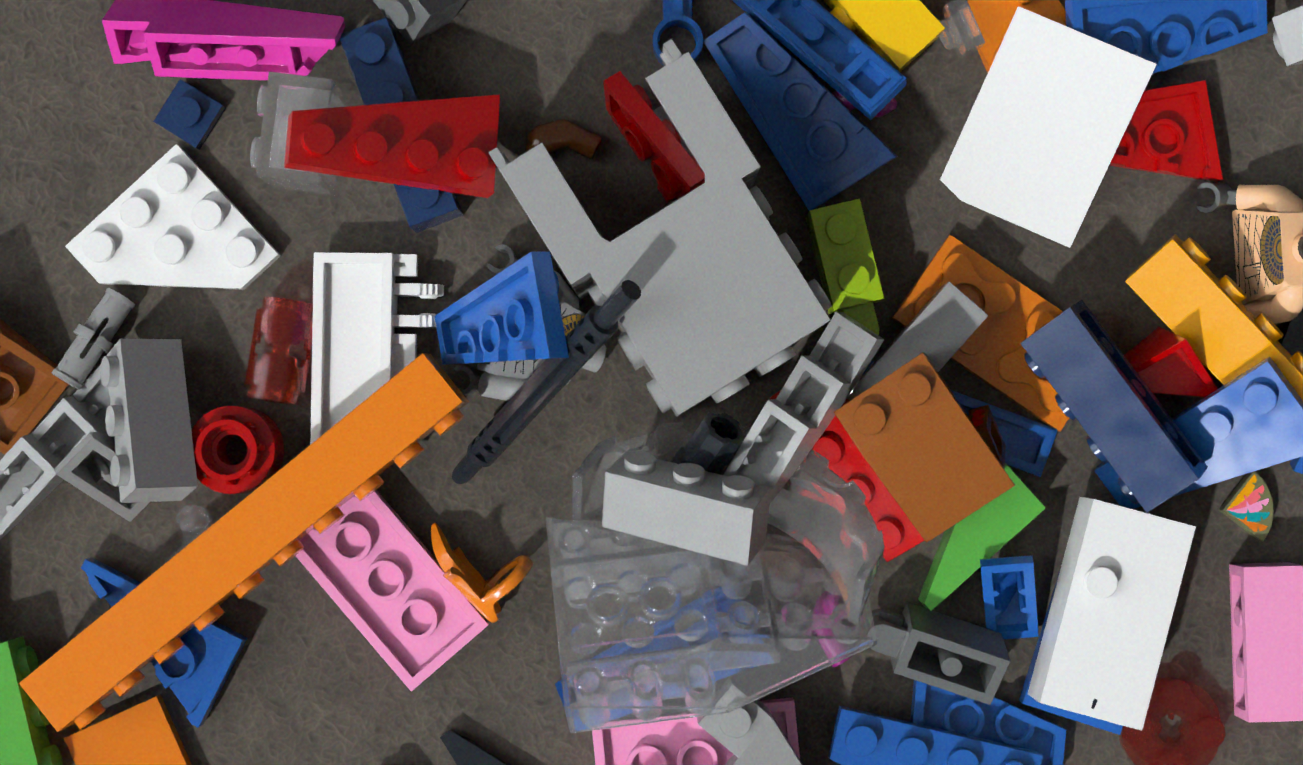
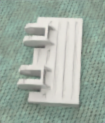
M314 252L310 445L417 358V334H394V328H436L435 313L397 315L398 296L436 299L444 294V285L395 283V276L418 277L417 254Z

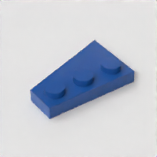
M914 680L910 722L1037 751L1043 755L1041 765H1063L1066 729L1062 726L996 697L993 698L991 705Z

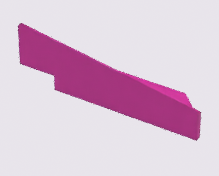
M115 0L102 19L114 64L151 60L154 75L158 77L301 82L312 71L316 62L329 49L332 50L337 45L345 28V20L342 16L213 0Z

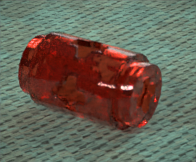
M263 297L262 307L256 309L244 382L245 385L249 386L247 398L272 403L299 405L300 394L306 393L312 355L313 304L278 297ZM263 335L265 337V345L273 347L271 353H263L261 361H258V353L255 352L256 343H260ZM300 341H303L306 358L301 361L299 368L297 367V358L289 356L290 346H299Z

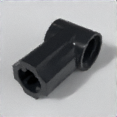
M709 411L685 448L682 446L671 462L676 464L693 463L703 467L705 471L723 475L721 472L730 463L746 436L740 429V423L726 413L715 414Z

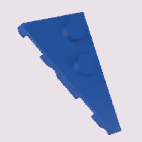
M92 557L85 559L81 566V569L86 572L89 584L100 599L105 598L111 607L141 584V582ZM216 621L201 632L195 626L180 637L185 646L164 663L159 664L156 659L151 661L157 678L165 689L167 687L171 688L189 713L186 716L189 722L198 728L204 725L247 640V637Z

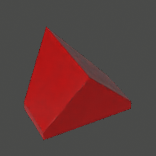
M1161 327L1154 330L1124 355L1152 393L1206 397L1217 390L1215 383L1187 339Z

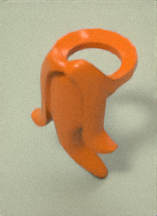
M433 523L431 525L432 546L436 559L445 572L443 577L451 582L486 620L491 623L497 622L499 620L497 614L501 612L498 600L508 594L522 581L531 570L533 561L527 555L518 556L485 581L481 574L466 559L459 547L452 551L437 523ZM514 569L501 583H499V581L504 575H506L510 570Z

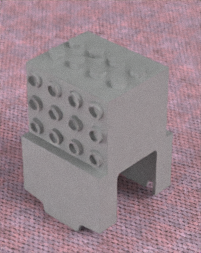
M670 39L663 44V53L660 54L664 67L645 79L662 105L655 109L654 113L661 121L667 119L672 123L679 134L682 147L690 156H694L704 172L705 183L609 242L599 235L543 143H540L509 162L504 152L500 153L497 147L488 153L579 300L590 295L595 306H601L625 280H631L640 287V298L618 320V324L624 333L617 336V339L634 369L638 370L645 366L653 380L646 383V387L661 412L664 413L672 409L677 417L709 396H712L717 404L750 384L744 374L752 369H755L760 377L794 357L796 353L791 345L831 321L825 311L831 308L832 305L819 283L815 279L807 283L797 268L798 263L802 261V257L788 234L784 232L777 236L769 223V216L773 214V211L757 186L753 187L760 169L759 163L690 53L687 52L682 55L673 40Z

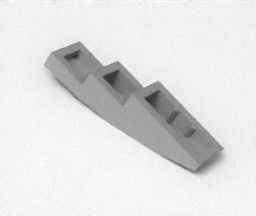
M835 312L810 356H801L778 397L767 400L725 471L724 476H745L752 479L756 484L771 487V503L835 416L834 411L843 405L884 339L845 313Z
M101 364L82 384L80 390H77L72 396L63 398L31 434L22 436L0 460V540L64 480L56 475L54 468L90 432H107L105 417L106 410L111 404L109 387L102 385Z

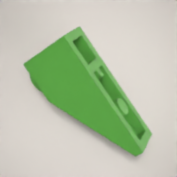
M1006 463L1005 471L1015 486L944 531L918 598L928 610L932 611L977 571L981 567L980 559H990L1045 509V506Z

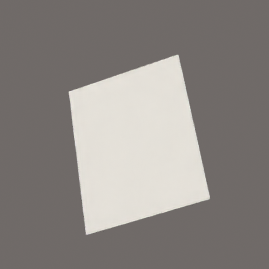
M1018 6L940 180L961 201L1070 248L1157 64Z

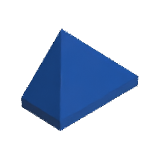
M1033 555L980 559L986 628L1002 633L1003 639L1039 637Z

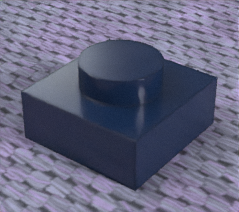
M180 79L153 122L200 150L226 107Z

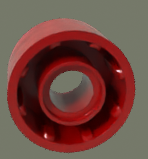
M244 406L219 407L202 416L191 430L197 479L213 491L224 494L254 491L278 472L284 457L282 434L276 423L260 410ZM236 435L240 436L247 445V455L239 464L232 462L226 453L228 441Z

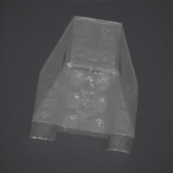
M546 517L563 699L570 733L729 713L877 645V635L859 548L767 533L766 543L747 566L602 527V519Z

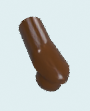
M559 119L535 126L527 135L528 142L525 151L527 152L543 143L550 156L552 151L567 147L592 160L602 141V137L569 120Z

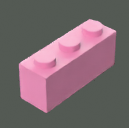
M1290 562L1229 564L1234 715L1247 722L1303 721V565Z

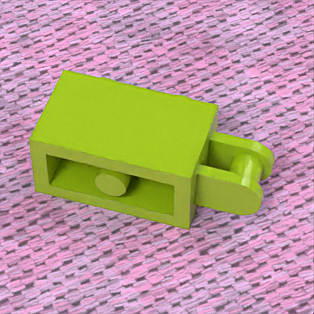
M860 199L810 210L805 219L822 288L832 305L828 309V313L843 312L879 335V325L873 303L883 300L884 295Z

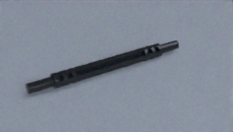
M631 280L623 281L601 306L592 307L566 336L569 358L546 359L496 416L480 431L476 438L471 441L467 448V455L452 472V479L456 484L467 483L482 467L491 466L571 378L617 331L618 320L641 296V289L635 282Z

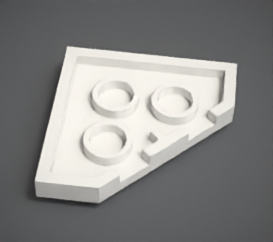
M177 144L65 246L98 283L107 285L245 290L281 256L181 146Z

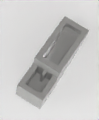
M951 282L945 283L861 376L847 399L851 401L921 353H925L939 372L988 315Z

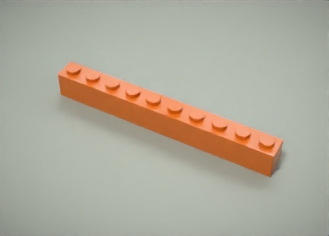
M422 353L19 683L57 732L73 724H76L79 729L84 728L106 710L101 702L114 691L121 697L138 685L145 678L140 670L153 659L162 664L182 649L185 644L180 637L194 626L201 632L225 613L220 607L224 601L234 593L239 599H242L257 588L265 580L260 572L273 561H276L281 567L302 551L304 546L299 540L315 528L321 534L345 515L340 510V507L355 495L359 501H362L384 483L379 475L387 468L396 463L401 469L424 451V448L419 443L434 430L441 436L464 418L460 409L469 401L432 355Z

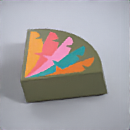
M1255 471L1247 473L1218 509L1258 541L1263 542L1270 531L1274 512L1273 501L1266 483Z

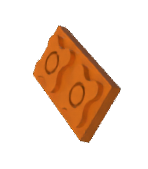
M948 235L891 319L905 327L942 285L951 282L988 316L950 359L1048 426L1057 429V432H1061L1069 417L1058 406L1055 399L1057 392L1046 377L1040 378L1028 366L1024 357L1026 350L1020 343L1063 311L952 235Z

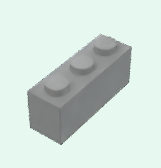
M119 339L109 353L103 357L100 370L102 385L109 387L111 405L106 410L105 424L108 436H114L116 455L112 457L110 466L112 484L115 487L119 486L121 503L182 501L198 487L181 339Z
M626 451L605 472L602 527L748 566L766 543L771 487L756 484L752 479L745 476H724L708 472L703 467L693 463L676 464L656 459L653 454L645 451Z

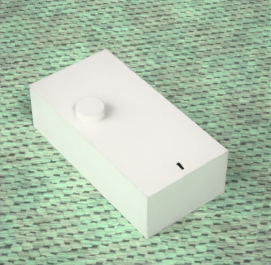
M1079 498L1028 690L1029 696L1042 704L1142 731L1196 526L1096 499Z

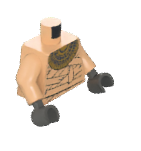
M1224 182L1201 183L1197 186V189H1212L1216 199L1212 206H1196L1200 212L1225 211L1231 205H1237L1238 210L1232 211L1237 285L1247 296L1241 303L1255 318L1259 314L1264 313L1274 324L1288 322L1296 318L1303 309V200L1281 185H1238L1237 190H1232Z

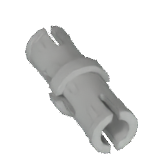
M107 288L105 295L95 307L84 326L78 324L73 331L77 335L56 369H53L51 373L80 390L82 383L92 371L103 352L108 354L114 347L111 340L130 310L135 307V304L120 293ZM103 319H106L107 324L105 325V327L103 328V330L101 331V333L99 334V336L87 352L86 356L83 359H81L80 354L82 353V351L94 335L95 331L97 330Z

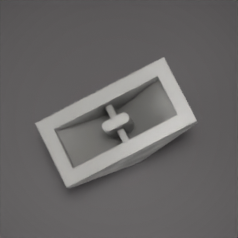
M90 432L54 468L56 475L131 522L150 502H120L119 486L115 487L112 484L110 474L111 460L116 455L114 436H108L107 432Z

